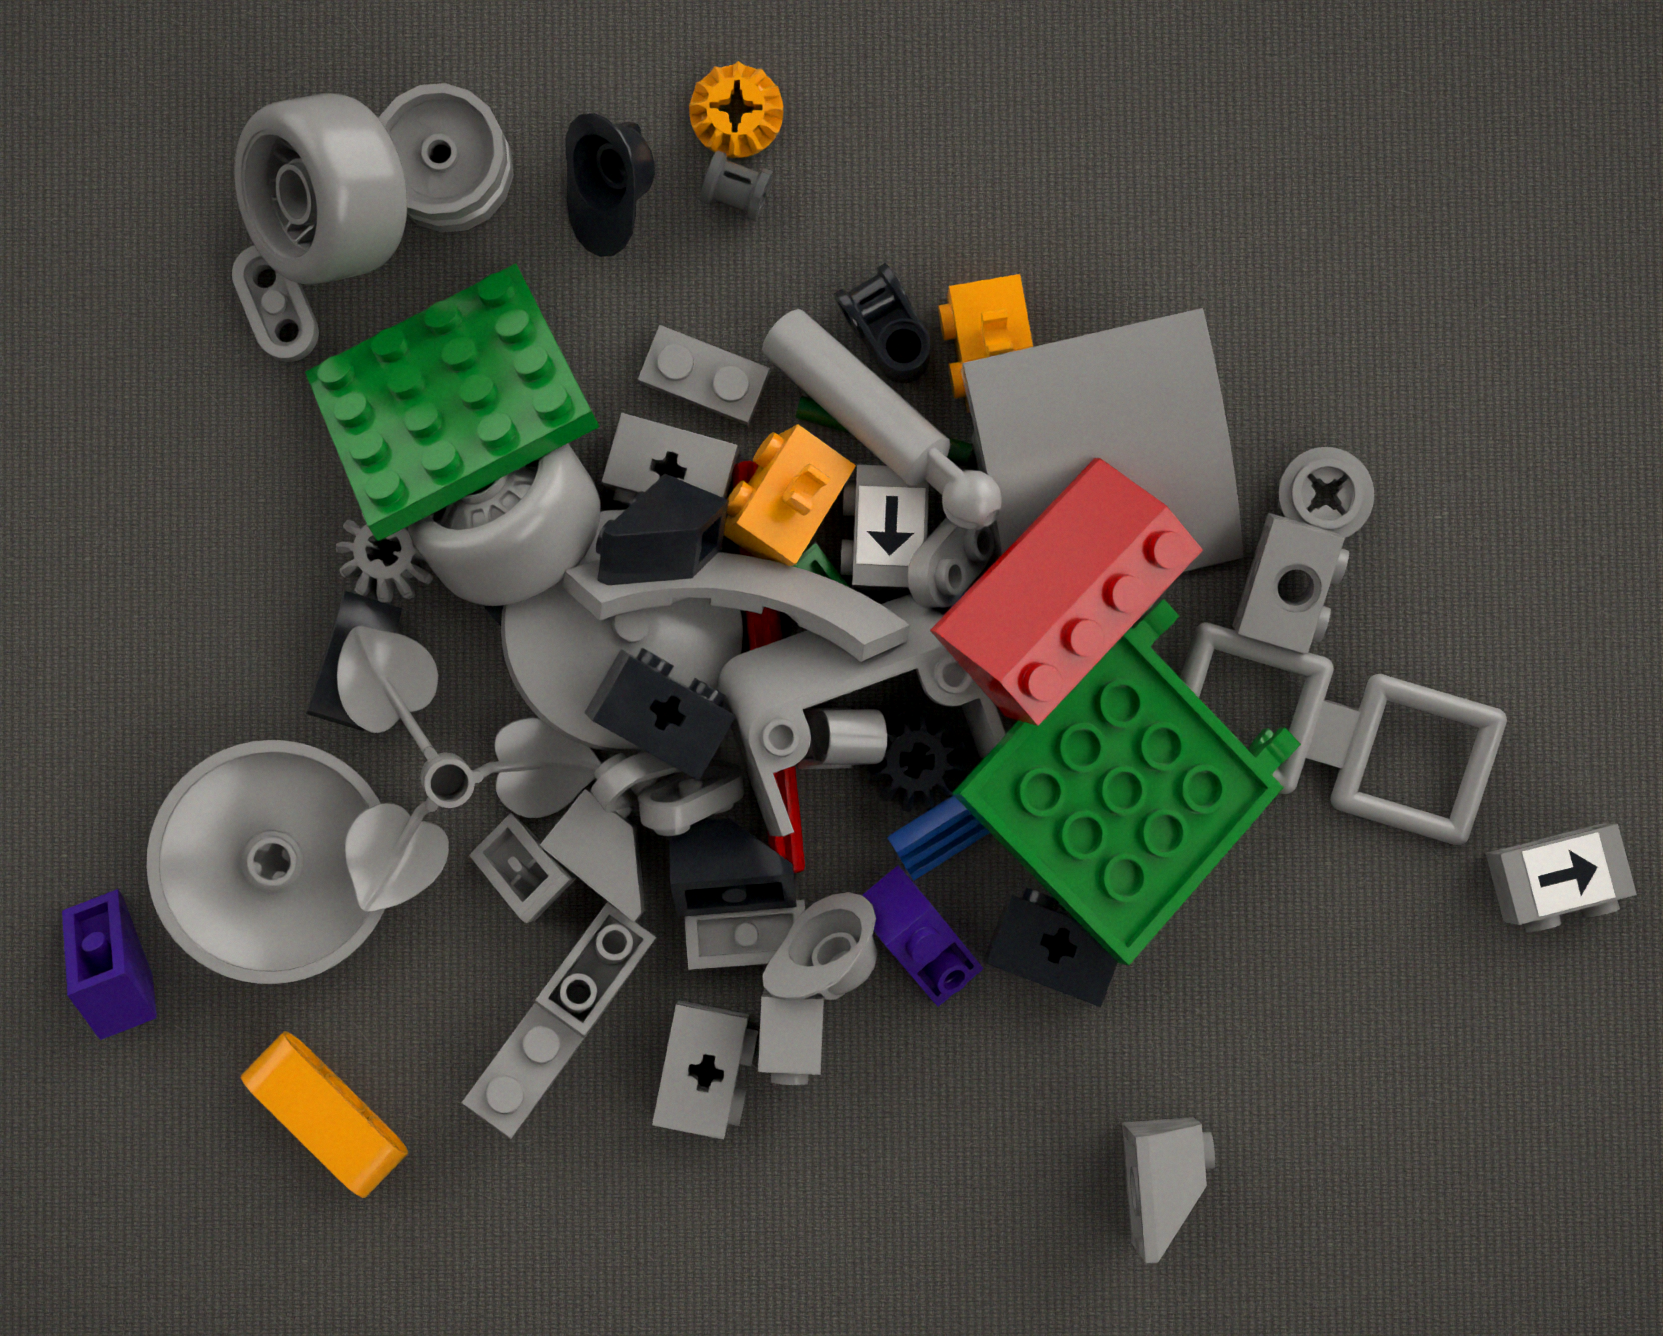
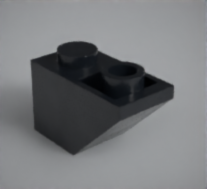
M664 474L647 491H640L632 500L631 505L615 520H608L602 527L596 541V552L600 554L598 581L606 585H620L693 578L722 549L729 500Z

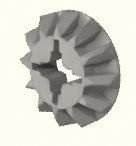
M1334 447L1310 449L1292 460L1279 480L1278 507L1282 510L1285 518L1336 532L1343 538L1354 534L1364 525L1373 507L1374 487L1368 470L1358 458L1342 449ZM1307 476L1313 482L1317 481L1322 486L1330 482L1334 483L1340 478L1344 480L1337 487L1339 490L1333 497L1338 504V510H1333L1328 505H1324L1319 509L1315 508L1311 512L1306 509L1312 504L1311 500L1316 495L1315 490L1311 486L1313 483Z

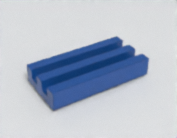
M953 795L887 838L914 881L990 832Z

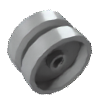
M447 83L419 85L397 96L379 116V120L387 129L396 146L402 163L407 187V216L417 225L442 233L469 230L490 219L506 200L514 176L512 151L490 107L471 91ZM446 153L451 154L446 162H439L438 158Z

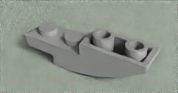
M607 902L536 998L528 1013L462 1101V1105L511 1140L561 1073L656 937Z

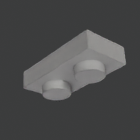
M659 325L638 377V382L749 426L771 371L769 367Z
M805 899L796 900L797 907L685 916L688 970L768 964L786 939L795 921L805 911Z

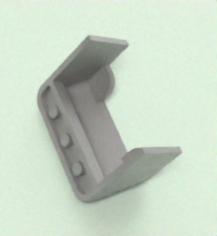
M911 594L881 604L910 625L907 642L861 662L838 645L807 630L737 655L724 664L718 675L717 690L726 695L722 703L723 707L736 716L730 727L770 836H785L794 832L773 773L796 765L808 752L811 734L803 712L805 708L916 669L925 694L932 701L943 706H962L980 759L985 758L1006 735L995 704L930 631L946 614L943 607H922L915 602Z

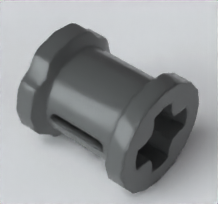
M716 151L702 185L700 202L710 204L713 200L747 212V219L756 222L767 199L774 171L764 168L761 172L728 161L726 153Z

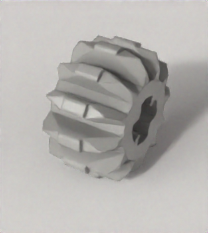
M346 520L343 528L356 537L354 543L340 542L336 544V552L345 556H354L353 560L345 563L340 568V573L345 578L361 575L355 587V591L358 594L366 596L377 585L378 601L390 603L393 598L395 584L404 598L411 599L415 596V590L409 580L414 576L426 584H430L433 580V576L428 571L420 568L422 561H425V559L416 549L409 535L408 527L377 541L367 524L361 527L351 520ZM385 539L396 545L401 544V552H393L399 558L392 565L376 559L375 556L376 552H383V549L378 546Z

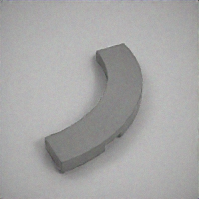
M718 552L691 579L606 585L598 581L600 560L591 561L567 569L564 572L563 588L600 621L640 609L671 606L672 603L687 597L710 598V606L733 608L762 614L764 607L784 612L796 621L800 627L826 638L843 648L860 662L907 642L910 627L907 622L886 607L841 583L793 566L789 567L776 561L746 555Z

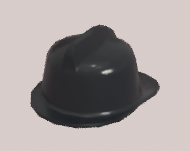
M596 113L581 114L570 123L565 137L569 221L576 238L587 251L599 257L615 256L626 247L633 234L636 201L649 191L655 178V162L652 151L646 140L642 137L641 128L637 123L624 122L613 124L607 118Z

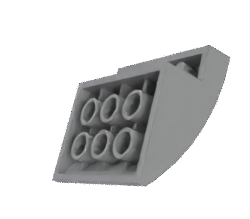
M1203 308L963 363L961 375L974 425L971 443L973 444L972 448L977 469L993 477L1001 493V509L998 517L991 524L998 558L1094 458H1101L1167 505L1203 549L1183 572L1243 558L1240 511L1231 445L1213 349Z

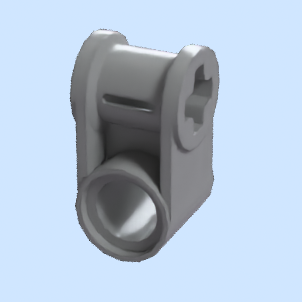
M851 708L803 709L810 729L811 742L807 754L798 763V769L852 768V765L877 764L882 761L887 747V728L884 716L879 710Z

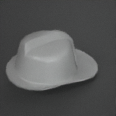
M850 892L832 894L812 904L800 914L791 927L786 939L769 961L763 973L764 989L772 997L783 1000L805 999L816 994L819 997H824L826 1000H836L845 993L856 989L868 979L875 968L878 952L873 937L876 922L873 905L864 896Z

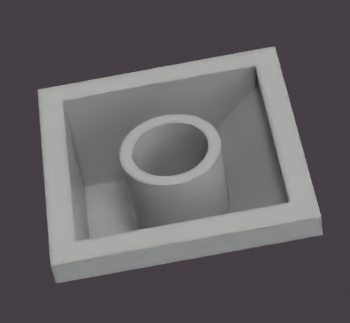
M1194 1117L1122 1123L1131 1243L1145 1263L1159 1262L1207 1186L1205 1169L1215 1168V1150L1212 1133L1202 1132V1124Z

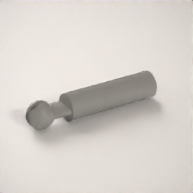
M800 309L790 311L774 324L763 342L762 351L764 356L908 485L915 486L927 481L942 494L943 510L950 523L963 530H980L996 520L1001 509V493L993 477L982 471H962L947 458L951 445L950 439L805 311Z

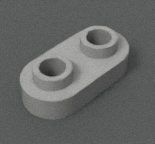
M251 246L240 253L235 260L232 269V280L256 340L265 352L277 360L284 362L301 360L312 352L319 336L318 324L301 283L290 281L276 271V280L272 286L268 288L259 287L258 276L260 273L267 269H274L262 258L255 246ZM289 323L297 324L299 329L297 337L291 342H282L280 339L282 327Z
M947 517L913 554L909 563L908 585L910 593L918 605L925 608L950 607L960 598L986 567L993 554L994 537L990 528L987 526L980 530H963L950 523Z
M645 750L628 758L623 753H619L606 760L596 769L594 777L597 781L592 786L591 793L605 812H613L638 805V796L643 790L681 772V770Z
M710 761L700 780L681 771L643 790L638 796L641 823L648 828L654 829L659 835L674 836L685 833L690 829V825L711 814L730 810L733 807V803L739 801L744 795L741 767L727 761Z

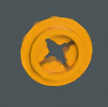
M739 61L729 66H714L707 76L701 81L696 82L689 104L690 121L697 138L712 152H724L729 158L748 157L764 150L776 138L783 121V101L778 86L773 83L762 69L745 66ZM735 88H740V95L743 96L744 105L752 106L754 110L752 113H744L742 115L741 123H738V131L733 132L728 113L719 111L720 105L730 104L731 95L735 94Z

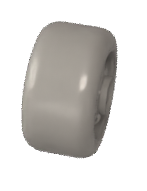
M322 93L268 104L258 110L247 121L238 140L235 154L234 179L237 201L244 225L255 248L276 272L286 279L307 285L323 284L366 274L378 269L393 256L402 239L407 219L405 175L399 154L390 134L379 118L367 106L346 95Z
M566 444L407 527L418 552L452 593L466 601L479 605H508L530 599L545 592L564 578L565 570L576 567L593 543L599 527L600 499L592 478L570 445Z

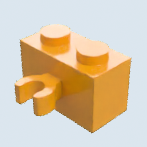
M1020 274L949 286L946 297L948 304L938 305L944 341L954 339L958 362L948 364L954 399L965 398L967 413L970 412L961 375L963 363L1033 347Z
M799 424L779 435L772 432L760 445L753 458V462L759 465L757 471L748 484L745 481H741L727 498L729 500L728 516L724 529V536L754 557L776 561L789 567L796 565L856 467L855 464Z

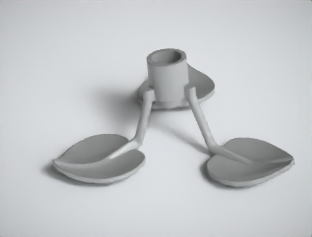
M359 625L349 632L342 646L337 666L338 692L345 711L358 726L372 733H380L390 729L401 718L427 759L422 767L420 780L428 798L416 807L412 815L398 804L381 803L361 812L348 829L344 845L345 860L359 907L363 911H376L399 905L411 899L433 883L442 872L449 853L448 837L445 831L438 825L422 821L427 813L436 811L438 806L454 808L464 804L471 797L475 783H480L484 777L492 773H498L495 781V790L500 801L508 809L519 816L527 818L549 816L566 807L595 779L594 772L601 765V762L590 747L566 738L549 727L540 718L534 717L512 721L499 730L494 742L495 753L498 758L496 762H489L475 770H471L462 758L453 753L444 752L437 754L410 713L425 708L435 696L438 684V671L431 654L416 640L405 635Z

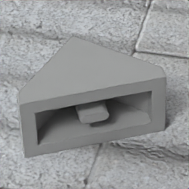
M510 813L469 856L516 915L527 924L535 921L578 877L539 845L542 842L515 815Z

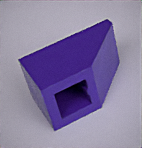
M899 865L862 895L874 908L876 922L873 931L937 1007L954 993L960 991L967 982L984 969Z

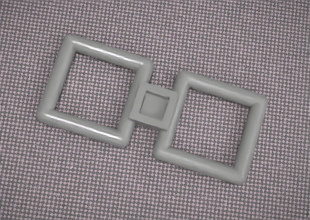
M1208 622L1201 623L1196 627L1180 679L1198 698L1214 649L1306 676L1289 732L1301 745L1272 774L1284 787L1279 793L1289 794L1296 789L1305 759H1311L1340 768L1330 798L1331 804L1336 810L1453 845H1462L1467 842L1507 723L1506 714L1501 709L1384 674H1375L1369 678L1359 709L1325 700L1334 670L1333 664L1328 658L1309 652L1307 655L1237 634L1235 630ZM1387 701L1479 728L1450 818L1358 792Z

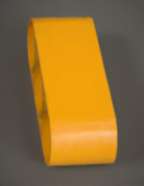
M283 1031L241 1074L242 1082L247 1089L341 1183L362 1198H366L408 1155V1150L401 1139L301 1040L287 1031Z

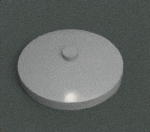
M625 510L600 512V522L596 536L586 555L577 566L600 560V554L596 552L598 535L608 520H615ZM562 579L556 585L537 596L521 602L504 605L501 621V638L505 662L516 689L525 703L544 723L559 734L579 744L605 751L628 752L643 749L593 722L584 713L620 650L622 649L637 657L641 648H644L674 665L669 674L671 678L687 687L691 685L694 678H697L717 690V679L721 668L727 661L741 654L743 628L741 611L739 609L710 606V598L687 597L672 603L671 606L640 609L600 621L563 588ZM654 699L649 708L657 715V718L662 715L671 719L676 711L669 703V699L665 703Z
M286 740L252 741L224 749L206 758L184 775L170 791L159 809L149 837L146 863L147 879L153 904L164 927L174 941L197 962L221 975L244 982L257 984L294 982L320 974L350 956L366 940L385 910L363 911L359 907L354 885L346 864L344 848L350 825L361 812L374 805L381 804L378 797L365 780L345 762L321 749L303 743Z

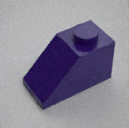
M116 889L62 910L67 996L97 1037L102 1040L156 1019L153 975L124 897L120 891Z

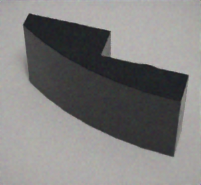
M344 591L339 602L326 652L319 666L306 712L307 715L365 731V729L358 726L349 717L340 700L337 685L339 655L349 632L356 626L363 625L396 633L402 608Z

